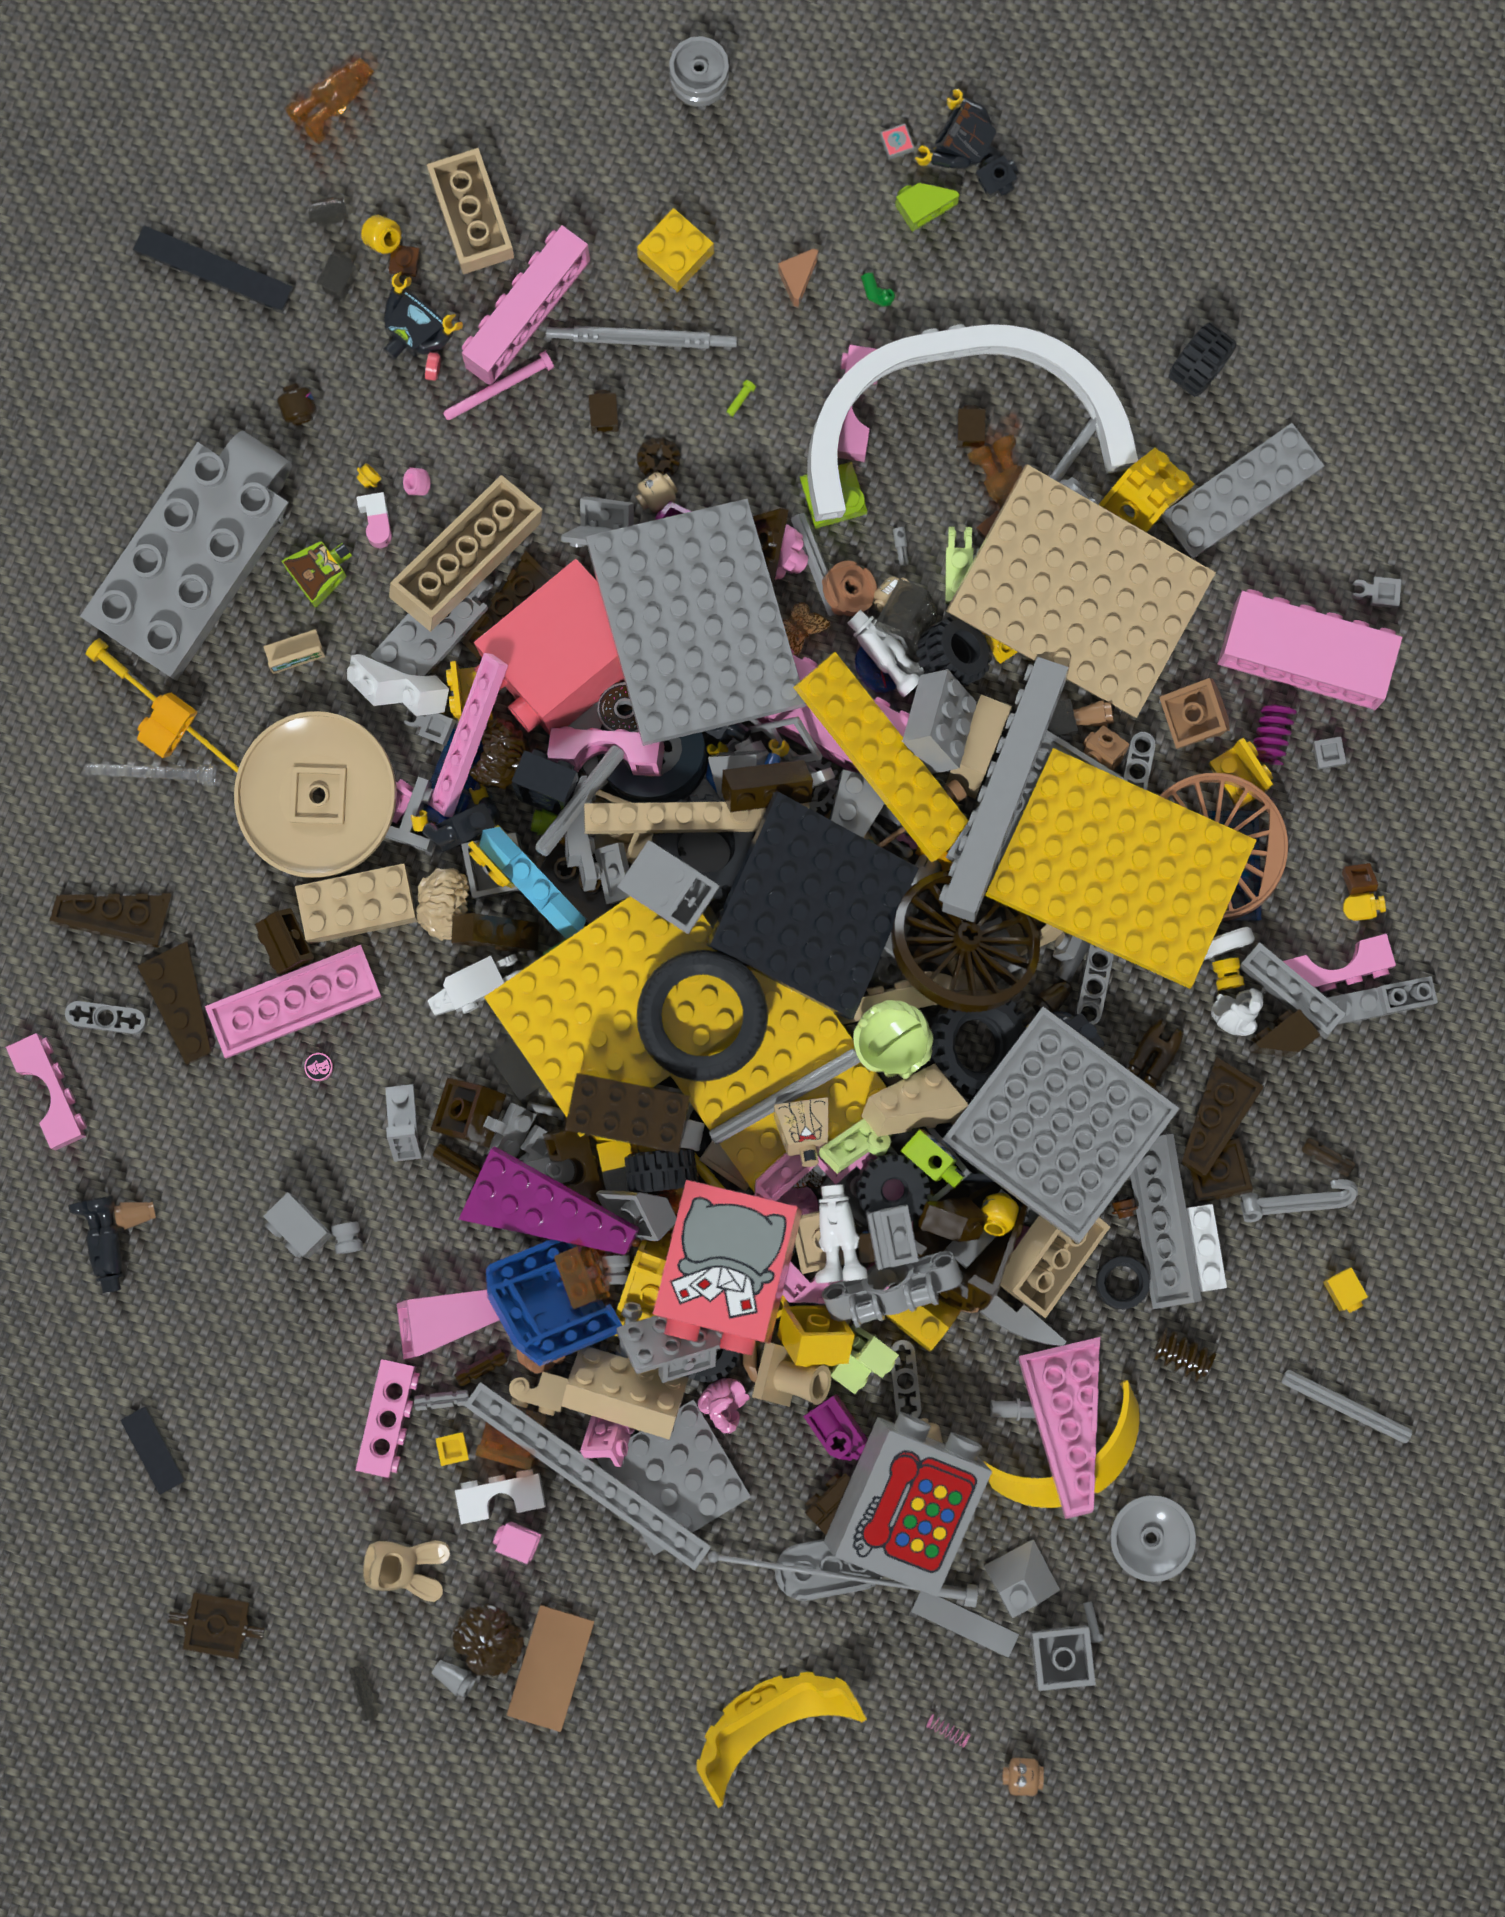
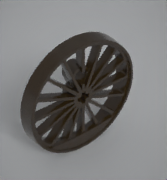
M950 870L940 871L922 878L902 898L891 931L893 953L905 978L918 992L929 1000L956 1011L983 1012L1008 1003L1029 983L1038 966L1040 938L1033 917L1005 905L1015 917L981 931L980 928L1002 903L997 902L976 925L975 921L971 922L942 911L943 901L939 900L941 892L937 886L950 885L952 876H949ZM929 890L946 920L917 896ZM908 905H914L938 926L906 915ZM904 924L938 937H905ZM1015 924L1021 926L1025 936L986 937ZM908 946H944L913 959L908 949ZM991 946H1026L1027 959ZM953 951L930 977L918 966L921 963ZM958 954L949 989H946L933 980ZM992 957L1024 968L1022 978L1018 980ZM964 958L968 990H954ZM984 964L1012 987L998 989ZM973 965L988 990H976Z

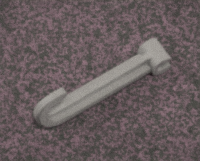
M1339 1179L1332 1180L1330 1184L1333 1189H1345L1340 1192L1258 1198V1195L1255 1193H1245L1241 1195L1243 1202H1240L1244 1221L1250 1223L1256 1222L1263 1215L1341 1208L1348 1206L1356 1199L1358 1195L1357 1185L1353 1181Z

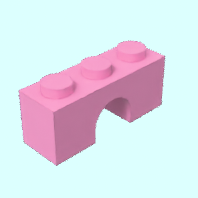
M509 1522L505 1526L503 1525L498 1528L493 1541L497 1545L495 1551L528 1564L534 1557L542 1534L514 1522Z

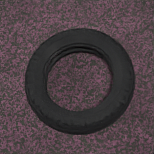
M693 950L668 959L655 969L647 979L638 1000L637 1026L645 1049L663 1069L687 1080L713 1081L737 1072L755 1056L767 1030L768 1007L759 981L740 961L717 951ZM695 975H710L728 983L737 993L743 1008V1023L735 1041L722 1052L710 1056H695L677 1048L666 1035L662 1023V1008L670 990L680 981Z

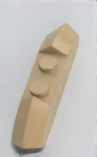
M924 972V973H925L928 977H930L934 972ZM939 973L933 981L949 989L952 976ZM957 979V982H956V985H955V989H954V990L957 989L959 983L961 982V981H959L958 979ZM908 980L895 982V987L884 989L883 985L868 988V993H864L853 1020H848L835 1012L834 1014L843 1025L859 1021L863 1014L873 1005L886 1000L903 1001L916 1008L935 1005L936 1003L918 992Z

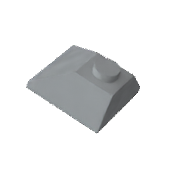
M599 1190L596 1193L603 1208L640 1228L635 1238L659 1241L676 1223L677 1217L667 1198L640 1192Z
M1034 1539L984 1565L1008 1614L1012 1618L1040 1604L1060 1590Z

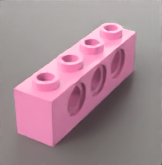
M381 1359L355 1471L391 1478L392 1472H398L401 1457L396 1456L398 1446L404 1445L407 1429L403 1428L405 1417L410 1418L413 1408V1401H410L409 1398L411 1389L416 1390L420 1373H415L417 1367ZM393 1383L400 1384L403 1389L402 1396L396 1400L392 1399L388 1394V1388ZM386 1411H392L396 1415V1423L392 1427H386L382 1423V1415ZM381 1438L386 1439L390 1444V1450L385 1455L378 1454L375 1449L376 1442Z

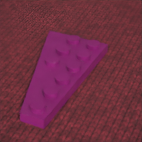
M495 1146L490 1150L458 1219L623 1255L629 1252L640 1229Z

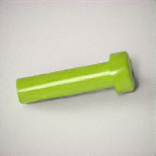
M745 380L742 385L744 387L727 409L726 413L731 417L735 415L749 393L755 391L756 386L751 381Z

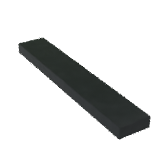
M143 225L133 247L135 253L281 313L284 312L294 290L293 286L145 225Z

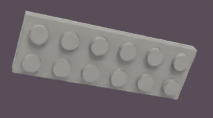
M1291 423L1166 510L1160 517V520L1185 554L1191 559H1195L1322 470L1324 465L1294 424Z
M1161 1135L1130 1174L1135 1205L1139 1207L1136 1209L1145 1266L1150 1278L1149 1289L1153 1309L1202 1301L1174 1135Z

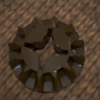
M652 437L650 440L642 443L637 452V464L640 471L646 477L655 472H659L662 475L667 474L671 477L679 468L680 452L674 442L665 437ZM660 448H662L663 457L667 458V460L660 461V464L655 468V461L650 456L656 455Z

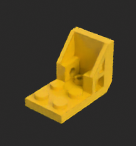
M668 1231L659 1241H641L616 1310V1315L622 1325H625L626 1319L622 1315L624 1305L629 1302L638 1303L641 1306L642 1316L637 1321L656 1316L653 1315L673 1232Z

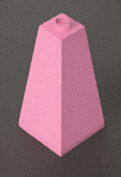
M487 1290L410 1299L396 1304L403 1359L423 1355L499 1320L488 1300Z

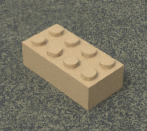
M479 148L427 164L429 176L462 273L466 274L514 258L513 248Z
M405 864L295 886L305 939L309 944L418 922L408 870Z
M1039 1215L1013 1251L1000 1286L1025 1306L1046 1318L1107 1233L1110 1226L1101 1218H1098L1081 1242L1077 1244Z
M587 1346L578 1351L561 1406L670 1440L689 1378L683 1376L662 1383L658 1374L659 1368L637 1374L628 1358Z

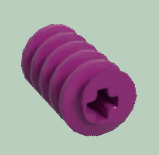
M1271 704L1261 709L1264 717H1260L1258 722L1262 727L1256 729V734L1259 738H1255L1253 744L1257 747L1258 756L1256 758L1259 761L1272 765H1283L1284 763L1277 760V758L1286 756L1287 753L1282 751L1280 746H1289V742L1282 738L1292 734L1285 726L1294 725V721L1289 719L1288 715L1297 714V711L1287 706Z

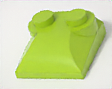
M852 462L838 465L846 508L844 515L840 518L815 522L809 492L808 474L799 477L815 529L867 514L864 495L860 489Z

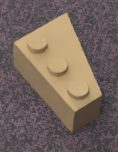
M984 695L980 696L973 714L960 768L950 771L946 784L955 779L964 788L967 796L976 799L1012 706Z
M933 1064L911 1075L909 1078L903 1079L870 1096L862 1117L879 1137L910 1132L912 1128L927 1126V1129L935 1128L937 1124L949 1122L954 1125L968 1107V1104L940 1069Z

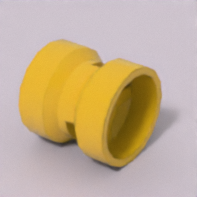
M1229 958L1212 963L1213 971L1217 973L1218 977L1216 981L1217 990L1233 989L1245 985L1243 976L1239 973V968L1241 967L1239 958Z

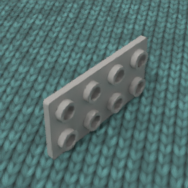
M659 1316L649 1317L617 1328V1335L635 1373L640 1374L659 1368L658 1374L662 1383L715 1367L716 1350L720 1349L719 1345L723 1333L701 1327L697 1342L666 1335L664 1330L667 1319Z

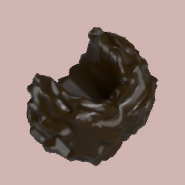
M496 718L487 722L481 741L484 743V752L481 754V759L477 762V765L470 768L469 775L477 783L485 787L506 789L507 786L512 784L511 781L524 750L530 752L528 738L523 736V732L514 726L510 720Z
M488 1603L483 1608L477 1606L466 1610L464 1617H460L458 1625L453 1628L452 1641L457 1653L467 1655L466 1664L472 1672H475L478 1676L488 1674L490 1677L501 1673L507 1674L511 1670L512 1665L517 1663V1659L521 1655V1648L524 1645V1638L520 1636V1627L516 1626L513 1622V1617L508 1616L507 1611L502 1610L500 1607L496 1608Z

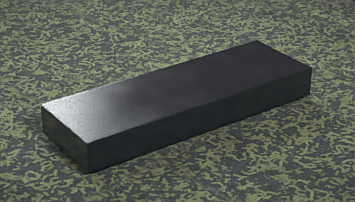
M147 1406L120 1420L159 1495L186 1481Z

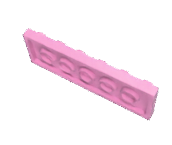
M358 945L209 1004L205 1008L223 1055L227 1059L382 996L361 945Z

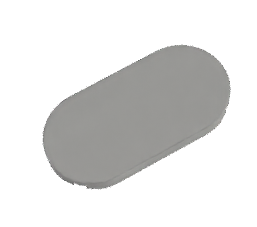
M824 1539L790 1546L780 1555L776 1563L882 1579L883 1575L834 1557L824 1543ZM775 1569L776 1581L780 1589L787 1596L799 1601H809L866 1590L876 1585Z

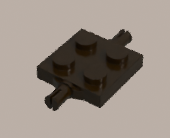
M193 1592L191 1607L186 1614L170 1611L168 1617L174 1618H168L167 1623L184 1626L183 1650L233 1659H240L242 1644L246 1637L263 1640L264 1635L262 1634L265 1633V1628L249 1626L248 1612L250 1602Z

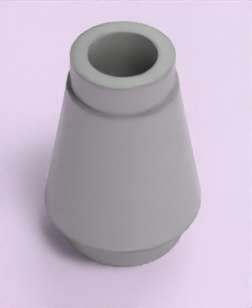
M440 1660L432 1671V1675L456 1697L460 1695L465 1698L476 1681L471 1671Z

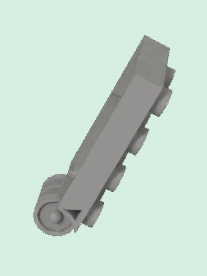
M245 431L237 433L219 456L197 442L80 617L177 681L283 525V515L289 502L277 494L283 488L290 474L292 463Z

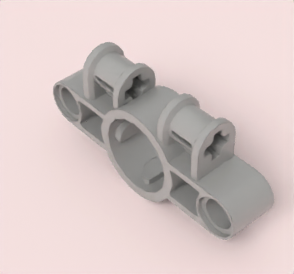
M944 1251L919 1258L918 1262L886 1267L878 1270L875 1264L867 1270V1278L831 1284L822 1291V1297L831 1319L843 1321L852 1318L855 1327L858 1328L861 1327L862 1323L875 1319L882 1321L884 1320V1315H894L908 1309L913 1312L916 1311L917 1307L930 1303L937 1305L939 1304L938 1293L957 1287L962 1282L963 1277L954 1254ZM896 1283H900V1284H898V1285L895 1286V1287H892V1288H890V1289H885V1288H887L888 1286H891V1285L896 1284Z

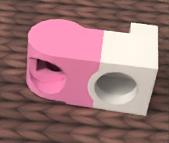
M384 492L356 497L360 513L367 512L368 526L366 528V535L370 544L376 548L386 547L392 540V533Z

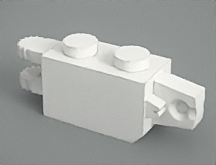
M510 955L496 963L489 956L446 977L443 984L444 989L428 1000L434 1015H441L456 1010L457 1013L463 1011L466 1014L479 1007L477 1003L485 1000L484 996L522 971L517 970L504 978L501 977L498 971L514 964L518 960L516 955Z

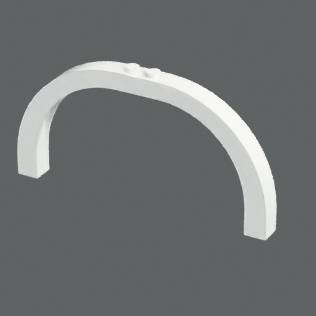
M959 324L951 326L949 330L945 331L928 329L920 335L902 338L868 354L841 378L824 403L814 426L808 453V485L815 522L840 518L846 511L839 478L837 450L842 424L848 411L858 397L872 384L904 367L981 354L1013 356L1043 367L1061 379L1081 400L1089 415L1093 419L1096 417V431L1106 474L1126 471L1138 461L1130 424L1119 398L1105 377L1089 360L1060 340L1041 332L1011 325L990 324L965 327V325Z

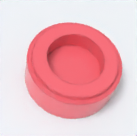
M429 352L425 369L426 380L436 381L438 379L441 365L440 354Z

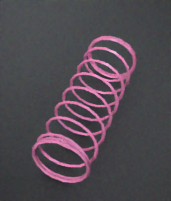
M932 1714V1716L930 1717L926 1726L927 1728L929 1726L931 1727L934 1714ZM970 1734L967 1735L966 1739L962 1743V1747H965L966 1743L969 1740Z

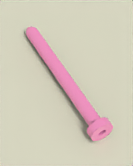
M547 352L540 353V359L446 409L443 413L446 420L457 417L544 368H547L548 371L553 369L554 365Z

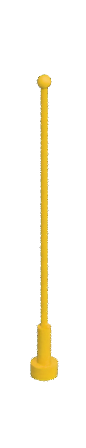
M96 639L89 646L85 655L93 662L100 659L122 679L126 678L153 702L157 697L129 674L130 671L107 652L109 646L102 639ZM189 726L187 729L189 733L236 773L238 772L239 767Z

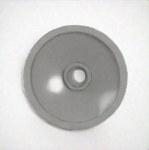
M1143 1496L1132 1500L1119 1511L1112 1524L1110 1543L1115 1559L1127 1573L1140 1580L1158 1582L1176 1576L1188 1565L1195 1550L1196 1534L1191 1518L1179 1504L1161 1496ZM1150 1532H1153L1156 1536V1540L1153 1543L1146 1541V1535Z

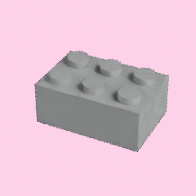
M948 669L920 675L902 741L915 756L920 758L931 774L960 768L977 703Z

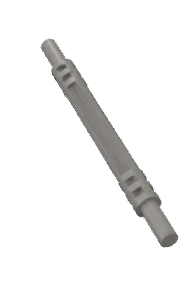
M574 325V328L547 327L546 332L547 338L573 339V342L709 349V346H737V336L710 335V332Z

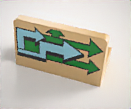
M316 629L264 646L268 665L273 674L325 657Z

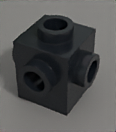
M997 155L990 157L982 163L984 167L976 171L975 176L988 199L997 194H1000L1002 197L1015 189L1014 184L1018 180L1016 175L1019 174L1012 159L1008 161L1005 155L1000 158ZM995 174H1002L1003 177L997 178Z

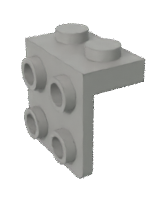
M587 496L581 498L580 526L562 534L561 541L570 543L572 547H584L587 545L586 536L634 525V503Z

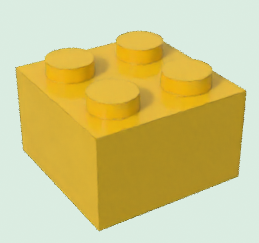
M674 208L637 246L638 258L677 292L714 254V243Z
M826 1305L783 1306L777 1334L795 1365L803 1367L849 1364L855 1335L845 1320L834 1321L831 1319Z

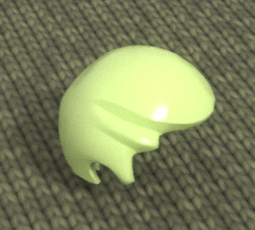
M886 1000L873 1005L863 1014L854 1030V1049L860 1062L870 1071L884 1072L886 1077L900 1075L902 1078L907 1079L931 1058L933 1034L928 1022L919 1009L903 1001Z

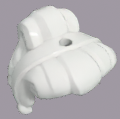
M1252 988L1239 992L1236 995V999L1227 995H1217V1001L1213 1003L1211 1009L1212 1017L1217 1025L1233 1035L1247 1036L1253 1034L1257 1029L1255 1018L1259 1015V1011L1263 1006L1262 993Z

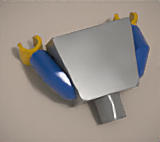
M772 739L769 742V748L772 750V753L769 754L768 750L728 752V747L722 742L718 743V749L715 745L709 744L707 752L712 756L708 757L706 779L715 792L718 793V797L721 800V797H723L721 793L723 770L780 763L781 757L789 752V744L783 740L781 747L777 749L779 742L776 739Z

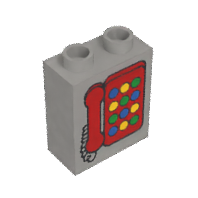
M900 1412L895 1424L878 1417L824 1539V1543L836 1558L938 1597L992 1471L978 1457L982 1446L969 1438L956 1433H950L947 1443L944 1444L927 1437L931 1425L912 1415Z

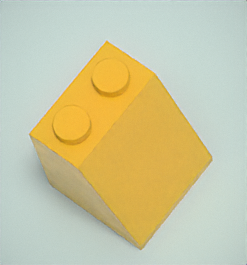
M939 1300L937 1305L930 1303L917 1307L916 1311L913 1312L908 1309L898 1314L885 1315V1317L929 1352L933 1350L949 1330L962 1310L949 1306Z

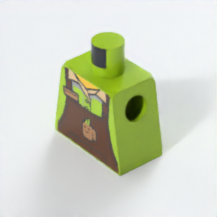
M321 541L282 560V563L316 608L346 578L340 565L352 557V555L343 543L329 552Z

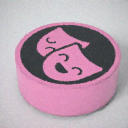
M314 1053L305 1061L304 1069L307 1076L312 1080L324 1081L331 1076L333 1063L327 1055Z

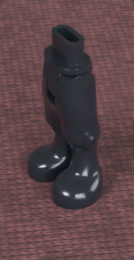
M113 1195L68 1205L71 1214L82 1215L88 1222L90 1230H88L86 1241L89 1260L94 1275L99 1277L96 1278V1282L100 1281L103 1293L121 1290L119 1277H122V1260L118 1230L113 1222V1209L115 1206Z

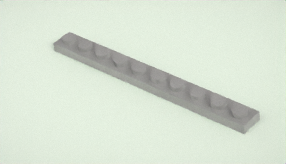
M482 1382L479 1383L464 1406L693 1570H696L710 1550L711 1546L590 1459L584 1458L576 1449Z

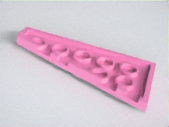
M1100 1337L1022 1355L1018 1359L1065 1519L1092 1513L1094 1510Z

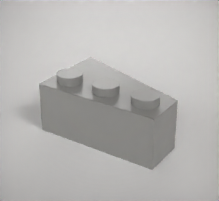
M843 770L839 775L829 819L864 837L885 803L862 774Z

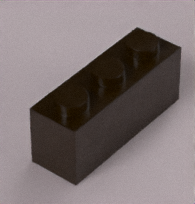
M804 760L725 769L722 772L721 793L730 812L767 808L774 792H780L800 804L812 801L813 778Z

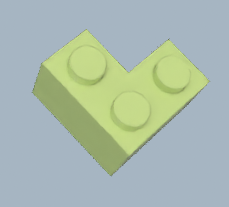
M853 1323L850 1328L855 1335L849 1364L825 1366L829 1368L831 1377L856 1394L859 1389L865 1386L871 1372L881 1378L890 1372L899 1355L860 1327L856 1328Z

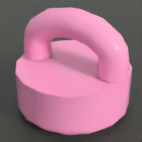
M409 468L403 477V486L406 493L409 495H426L429 492L431 481L427 471L421 468Z

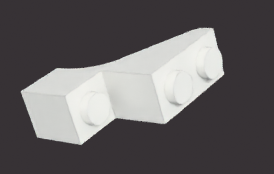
M351 655L350 666L347 669V679L373 706L403 703L415 716L445 712L449 688L436 675H409L364 655Z

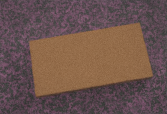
M540 1605L507 1716L558 1732L562 1731L595 1621Z

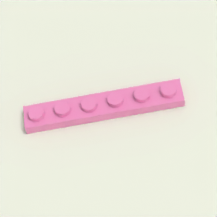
M483 654L429 803L432 808L446 817H453L458 805L460 795L468 778L471 765L508 667L506 663L493 654Z

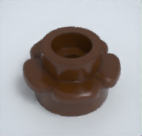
M1134 1198L1123 1199L1112 1203L1114 1211L1111 1213L1118 1214L1119 1219L1134 1216V1210L1139 1207L1135 1205Z

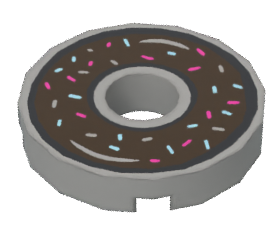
M625 682L612 685L604 691L599 699L597 707L598 716L606 731L624 729L629 732H639L633 711L628 716H621L617 712L621 705L627 704L632 707Z

